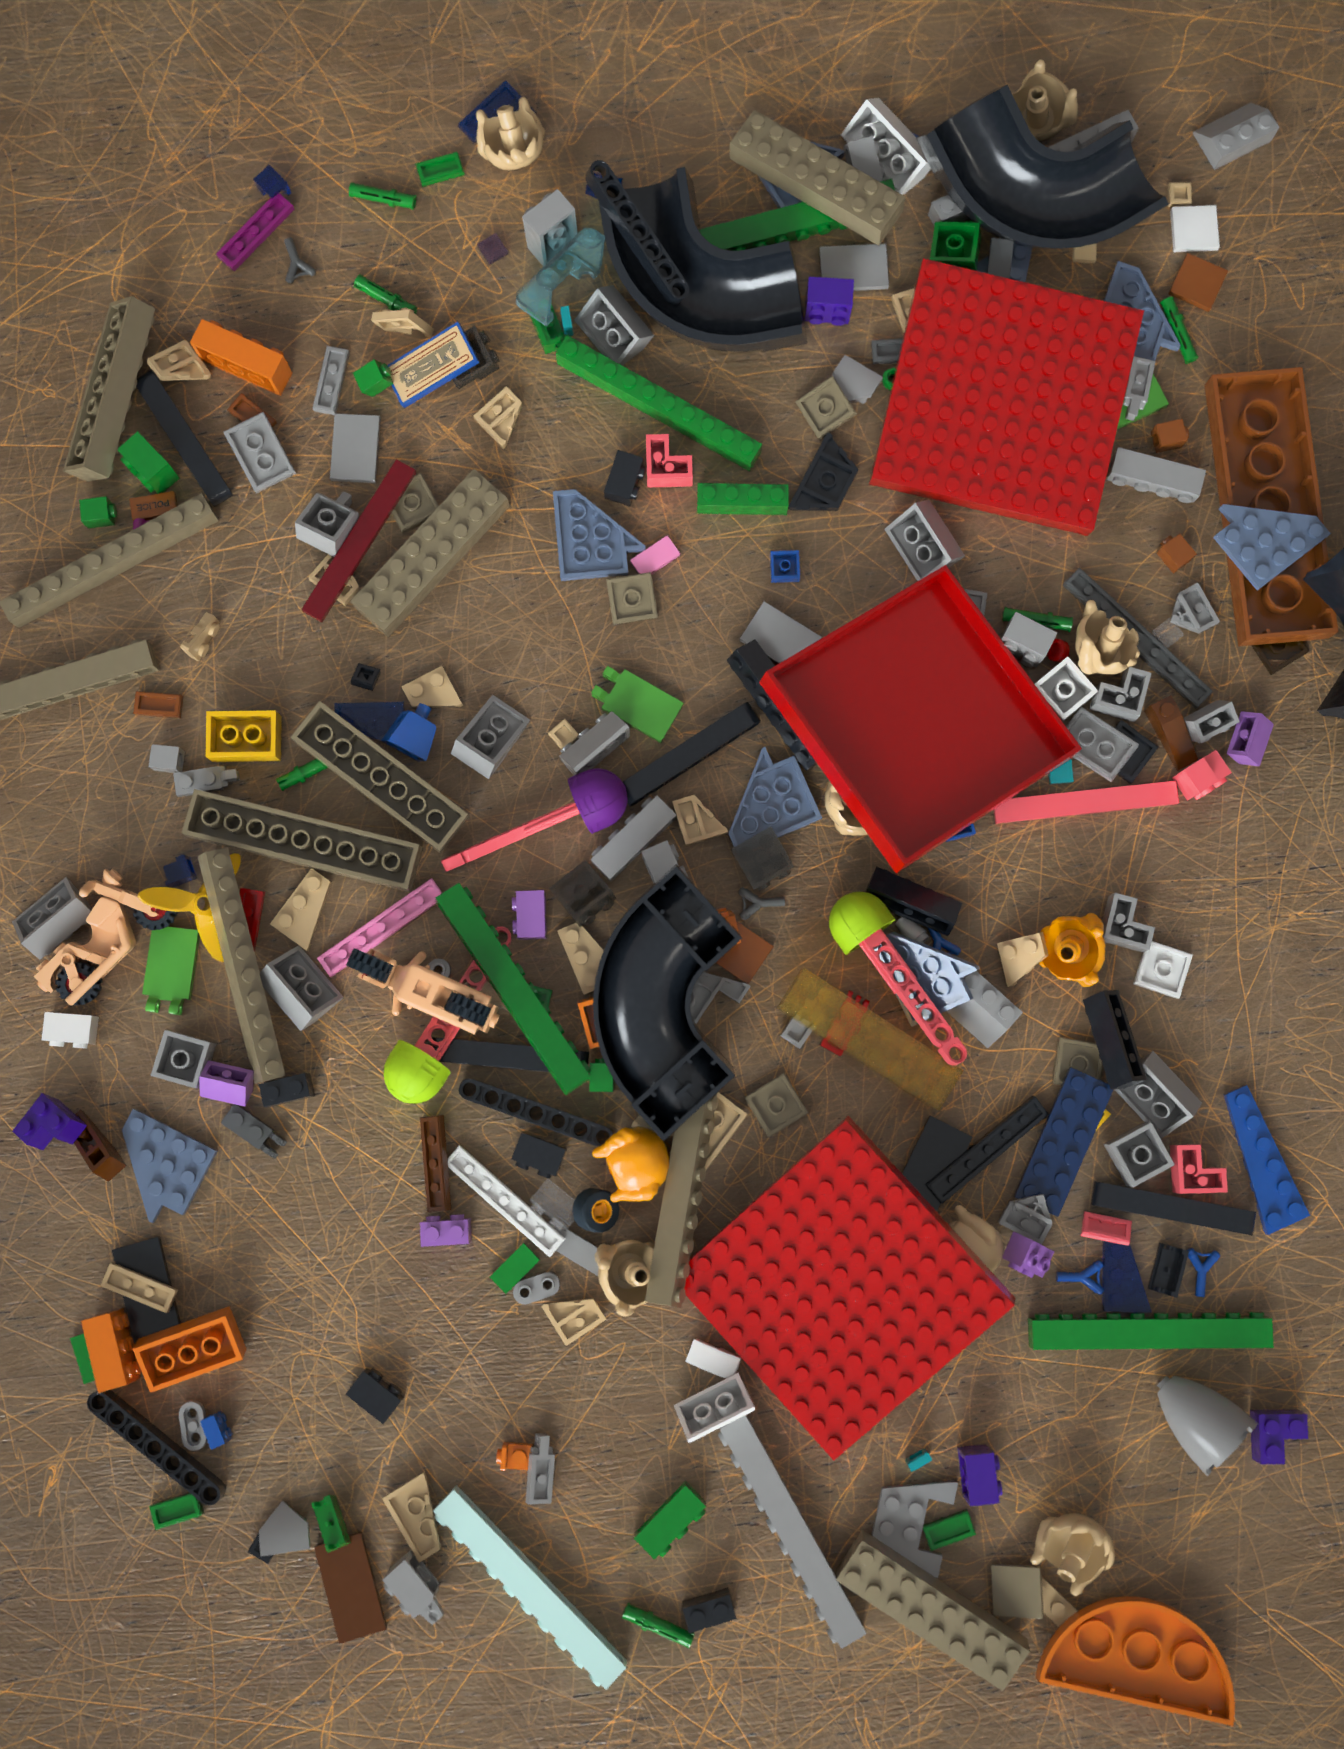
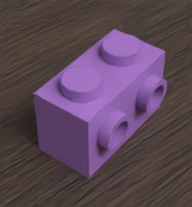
M1241 711L1239 716L1240 722L1236 724L1227 754L1239 764L1260 767L1274 724L1262 713Z
M516 891V897H512V911H516L517 920H513V934H517L519 940L547 939L545 891Z
M208 1060L200 1074V1096L245 1107L253 1092L254 1071Z
M464 1214L450 1215V1219L440 1220V1216H427L426 1221L420 1222L421 1247L471 1243V1218H464Z
M1013 1231L1002 1258L1010 1262L1008 1267L1031 1278H1033L1034 1274L1043 1278L1045 1272L1050 1267V1260L1054 1251Z

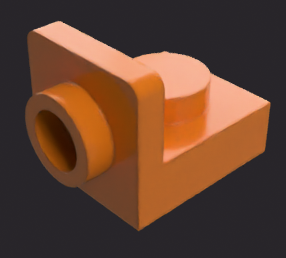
M504 1442L502 1449L497 1450L496 1463L501 1464L500 1471H505L506 1469L528 1470L529 1453L533 1444Z

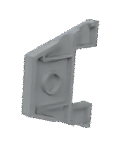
M703 972L696 981L690 998V1011L694 1022L697 1024L718 991L739 1004L751 986Z
M949 1480L948 1482H927V1484L881 1487L871 1535L932 1576L938 1578L943 1555L918 1548L928 1500L932 1499L954 1505L958 1482Z

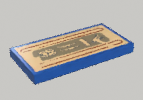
M456 322L388 364L392 372L391 379L394 383L391 386L401 406L406 408L480 363L461 324Z

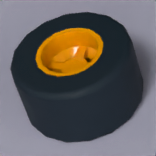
M597 1188L583 1190L573 1203L572 1212L577 1225L584 1230L597 1233L610 1230L615 1225L620 1210L618 1202H612L610 1199L612 1193Z

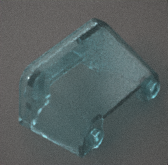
M585 228L577 233L516 292L517 306L547 326L554 317L550 310L552 291L569 274L579 280L581 275L590 274L591 278L595 279L601 273L605 236L593 228Z

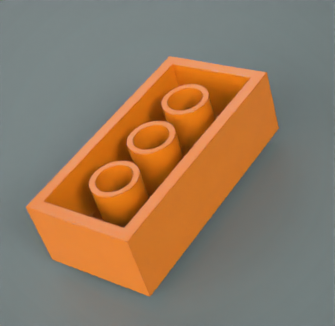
M201 319L190 341L201 361L279 396L282 395L292 375L288 362L280 350L273 347L271 349L266 348L260 341L254 338L248 340L236 330L231 329L228 331L216 321L211 320L208 322Z
M230 1306L139 1338L133 1348L150 1393L243 1360L247 1350Z

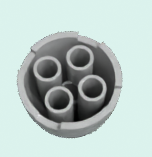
M1166 1376L1157 1385L1160 1388L1157 1392L1159 1402L1173 1434L1193 1462L1207 1476L1214 1467H1219L1247 1437L1248 1431L1251 1433L1258 1425L1252 1417L1231 1400L1195 1381L1178 1376H1173L1170 1379Z

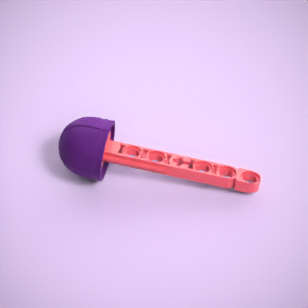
M594 768L568 778L574 802L441 860L445 871H450L578 814L581 815L592 834L613 825L622 817L627 806L626 788L621 779L608 770Z

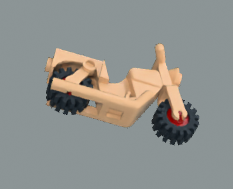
M105 868L102 882L98 880L87 881L79 890L81 897L88 896L90 892L94 895H103L86 918V922L92 928L91 940L85 945L74 941L67 945L64 942L53 951L56 955L50 961L45 959L36 968L39 971L34 976L38 980L36 984L45 992H60L61 995L59 997L65 999L66 1003L71 1006L84 1005L92 1001L99 995L98 993L102 989V979L136 945V939L123 904L134 909L133 916L137 919L136 922L141 924L143 928L150 930L166 928L173 923L178 912L160 910L144 904L138 898L137 893L120 888L123 885L121 882L123 878L116 870L111 869L109 871ZM81 958L96 963L99 966L96 968L93 965L90 966L89 963H81ZM63 966L64 968H63L62 971L58 974L59 969Z
M355 948L353 949L346 966L362 972L363 974L358 973V978L383 989L388 986L389 989L393 990V1015H400L402 1003L408 1005V1009L414 1007L473 1034H476L478 1029L488 1033L490 1027L495 1028L500 1015L497 1014L499 1007L490 1003L492 997L430 970L429 965L421 966L420 964L426 958L424 951H420L408 965L397 966L396 960L372 949H369V954Z

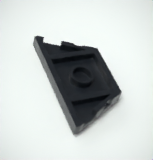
M827 432L789 504V510L838 511L859 469L853 461L847 458L846 452L837 445L831 433Z

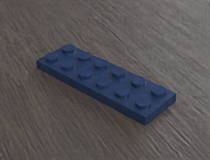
M1069 1067L1013 1197L1020 1199L1044 1194L1049 1213L1059 1217L1113 1092L1109 1084Z

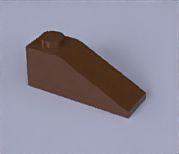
M1170 695L1148 707L1144 712L1176 770L1178 771L1198 761L1184 718L1173 697Z
M80 1109L75 1115L87 1127L74 1144L92 1173L109 1182L127 1165L114 1146L85 1112Z

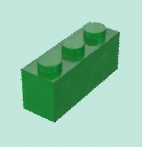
M684 1481L634 1533V1539L654 1560L659 1555L663 1557L671 1549L670 1543L675 1538L681 1539L689 1530L687 1526L693 1520L697 1522L705 1514L706 1501Z

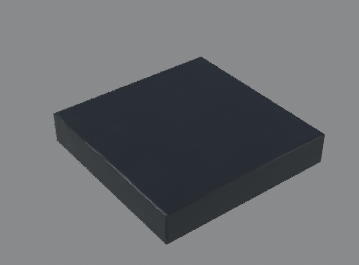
M1120 720L1115 729L1139 744V747L1117 774L1131 784L1158 749V746L1123 720Z

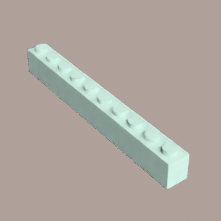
M457 1485L435 1507L433 1511L436 1514L435 1519L442 1526L445 1527L447 1525L453 1531V1538L460 1544L464 1543L470 1549L469 1554L477 1562L481 1560L487 1566V1573L496 1580L498 1578L504 1584L503 1589L509 1596L517 1597L521 1602V1608L528 1615L533 1614L538 1619L539 1627L546 1633L550 1632L555 1637V1643L563 1651L567 1649L573 1655V1662L582 1669L584 1667L590 1673L589 1677L598 1687L602 1685L606 1690L627 1668V1660Z

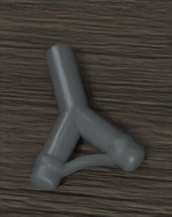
M285 239L284 243L291 260L285 281L293 283L294 279L304 275L313 277L316 274V270L299 259L293 239ZM298 268L304 271L296 274Z
M744 887L739 889L738 894L743 899V911L740 913L742 920L750 918L751 915L762 907L785 906V897L760 898ZM745 898L753 903L748 908H746Z

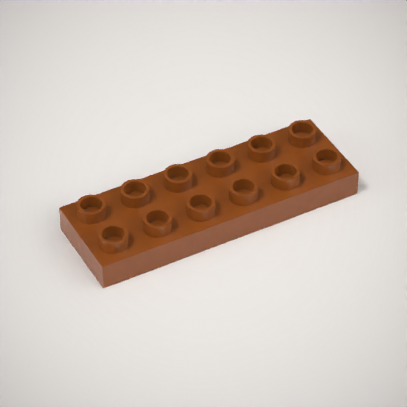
M1302 367L1211 375L1204 386L1220 507L1223 504L1313 515L1317 516L1324 525ZM1221 513L1222 525L1224 529L1230 523ZM1326 538L1258 591L1226 554L1238 647L1329 639L1339 632L1334 610L1303 580L1307 572L1313 571L1329 561Z

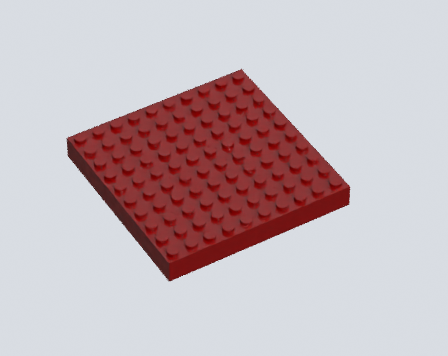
M923 258L917 275L869 485L1088 536L1094 531L1144 310Z
M946 565L767 670L759 682L895 873H898L1074 757L1082 749L1009 649L1004 646L998 634Z
M849 1115L689 1258L690 1272L686 1278L684 1288L686 1296L833 1461L1015 1306L1013 1294Z

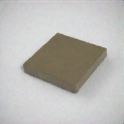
M833 375L795 401L819 440L825 437L827 432L831 433L857 415Z
M421 473L414 476L392 511V515L403 534L423 524L439 507Z
M651 572L606 579L613 625L658 618Z
M1058 1037L1052 1084L1062 1085L1069 1067L1101 1080L1103 1064L1099 1057L1097 1044Z
M782 1073L744 1097L768 1138L808 1114L807 1109L785 1073Z
M993 1563L991 1565L993 1616L1043 1619L1041 1566Z

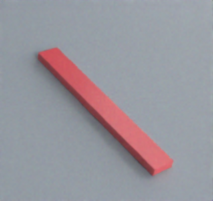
M1176 781L1010 798L993 811L995 824L1177 805L1179 804Z

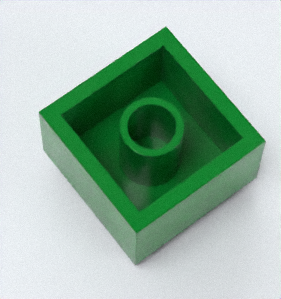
M935 222L930 260L977 271L981 243L980 223Z
M138 431L117 449L123 456L120 458L121 462L141 481L150 493L153 491L157 494L164 493L180 479L169 463Z

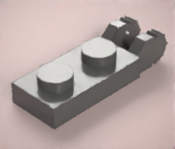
M233 1104L221 1121V1124L272 1158L276 1159L279 1154L276 1150L265 1144L270 1137L280 1146H285L287 1143L285 1139L274 1132V1129L240 1105Z

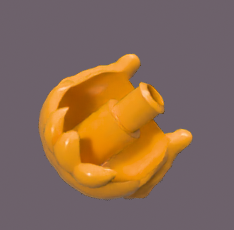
M1087 913L1083 917L1060 916L1040 931V933L1043 932L1048 951V956L1039 962L1042 967L1048 968L1060 980L1077 981L1083 987L1093 986L1099 981L1098 972L1105 961L1106 944L1103 936L1104 924L1096 914Z
M641 1126L622 1128L607 1139L602 1146H598L592 1151V1155L595 1158L606 1157L609 1172L619 1188L611 1194L610 1199L612 1202L651 1200L666 1180L670 1156L664 1141L650 1128Z

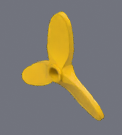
M233 853L230 854L234 874L236 875L240 867L241 857L240 854ZM204 883L197 893L169 887H151L143 889L138 893V898L150 907L172 912L190 911L193 913L198 933L207 951L217 961L224 962ZM199 898H202L205 902L202 910L197 906Z

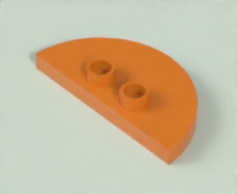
M1121 1596L1100 1600L1082 1608L1069 1617L1055 1631L1043 1650L1037 1666L1035 1677L1041 1683L1234 1726L1235 1698L1233 1685L1219 1650L1203 1630L1185 1614L1156 1600L1136 1596Z

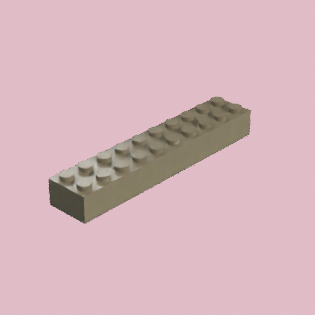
M197 789L193 791L182 830L183 835L192 839L407 892H412L423 850L420 844Z

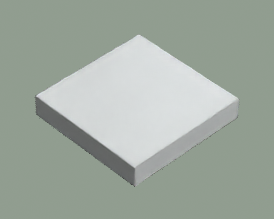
M1216 205L1171 208L1173 252L1217 251L1219 249Z
M1152 941L1150 950L1142 953L1133 984L1179 999L1193 954Z

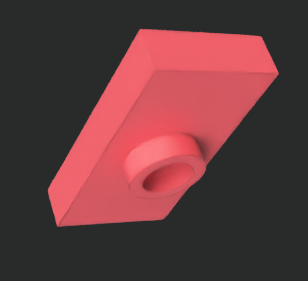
M1084 1211L1081 1236L1128 1246L1130 1244L1132 1221Z

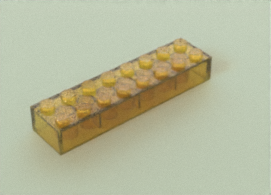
M806 968L799 971L776 1008L933 1110L939 1111L964 1071L957 1066L949 1065L942 1056Z

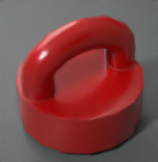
M1054 639L1047 653L1048 658L1059 663L1066 657L1070 658L1069 644L1064 640Z

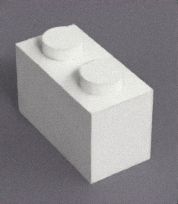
M45 1012L42 1040L50 1041L49 1046L64 1047V1042L73 1043L72 1048L87 1049L88 1044L96 1045L99 1017Z

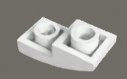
M697 1338L693 1340L685 1362L727 1379L737 1373L742 1358Z

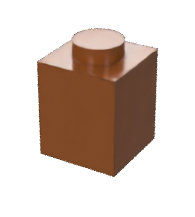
M1183 419L1156 424L1150 432L1156 453L1182 448L1189 438V430L1187 426H1184Z
M1180 533L1174 538L1170 535L1160 543L1162 547L1157 552L1158 556L1173 574L1197 555Z

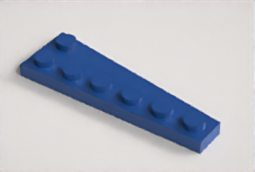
M1244 1085L1224 1094L1230 1119L1235 1129L1238 1146H1240L1244 1158L1243 1163L1250 1178L1251 1190L1256 1198V1207L1264 1233L1269 1235L1310 1216L1248 1086Z

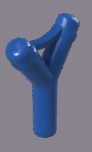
M928 928L934 941L933 948L941 950L942 947L949 951L948 954L956 956L960 954L961 948L942 938L939 932Z
M1194 1248L1187 1249L1189 1251L1188 1258L1197 1271L1195 1296L1205 1297L1206 1274L1215 1262L1218 1261L1220 1253L1214 1250L1212 1253L1203 1254L1196 1252ZM1198 1255L1208 1256V1258L1202 1264Z
M1097 1260L1082 1272H1056V1281L1081 1282L1094 1293L1101 1295L1104 1292V1288L1100 1284L1099 1275L1104 1265L1100 1260ZM1096 1272H1097V1276H1096V1278H1097V1283H1096L1094 1280H1092L1091 1278H1089L1090 1276H1092V1275H1093L1094 1273H1096Z

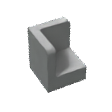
M153 744L151 746L148 767L160 772H182L185 751L180 747Z

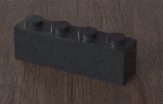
M877 866L865 891L878 897L890 912L946 936H949L956 924L962 906L961 902L951 897L942 895L930 888L921 886Z
M1104 990L1083 999L1085 1012L1092 1028V1034L1097 1044L1099 1057L1102 1061L1110 1089L1128 1088L1146 1081V1074L1119 990Z

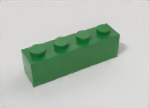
M698 483L697 514L787 515L789 484Z

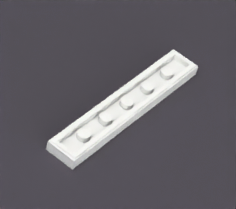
M461 1145L448 1157V1167L549 1257L564 1242L566 1238Z

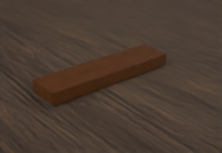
M444 1115L420 1117L427 1212L451 1210Z

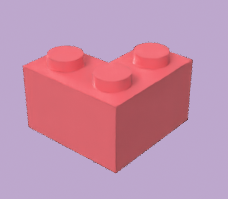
M669 434L646 435L647 488L692 486V455L669 456Z
M1217 750L1172 777V779L1176 781L1178 788L1187 801L1193 797L1197 801L1227 782L1225 777L1232 772Z
M1170 1145V1157L1175 1164L1171 1167L1172 1193L1228 1192L1226 1168H1202L1201 1145Z

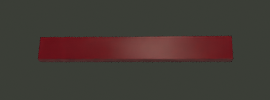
M397 459L395 460L302 607V612L320 622L324 621L416 475L415 469Z

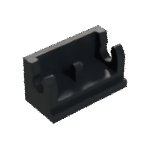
M1159 1243L1147 1289L1177 1298L1189 1251Z

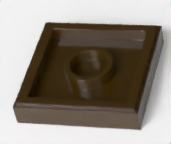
M1303 641L1251 645L1270 675L1310 652ZM1268 659L1286 661L1273 668Z

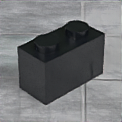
M620 450L617 451L604 489V499L629 507L632 500H637L640 487H637L639 479H644L647 469L644 466L643 457Z
M302 1073L259 1084L263 1107H274L315 1096L310 1073Z
M522 1132L511 1159L516 1161L515 1166L528 1170L530 1166L538 1169V1175L550 1179L551 1175L557 1176L567 1149Z
M366 1368L345 1395L380 1423L384 1424L404 1399V1396L401 1395L402 1391L393 1383L388 1385L383 1381V1375L374 1368L371 1370Z
M729 1587L682 1601V1609L689 1633L736 1619Z

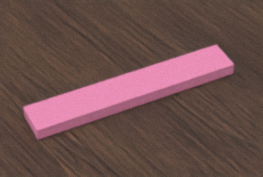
M432 878L317 957L318 961L329 977H333L347 967L346 964L354 948L367 953L369 949H373L436 905L435 897L442 894V891Z

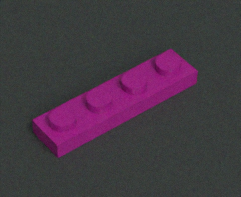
M276 192L216 253L217 257L232 271H235L295 210L294 206Z

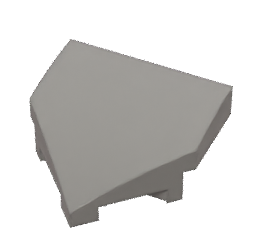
M846 355L841 359L832 374L850 403H866L867 398H871L883 379L879 374Z
M1199 583L1176 595L1170 620L1171 623L1198 634L1220 623Z
M1044 1194L1009 1201L998 1223L1042 1245L1052 1226Z
M284 1500L259 1530L261 1556L311 1548L307 1519L292 1509Z

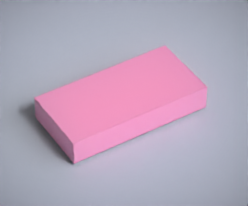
M666 536L632 558L630 563L638 574L651 572L652 575L679 557L680 553L670 538Z

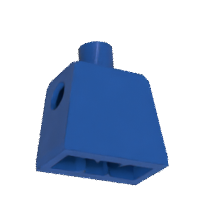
M419 703L415 713L410 710L402 711L381 741L417 762L426 761L436 731V725L427 720L432 709L425 704Z

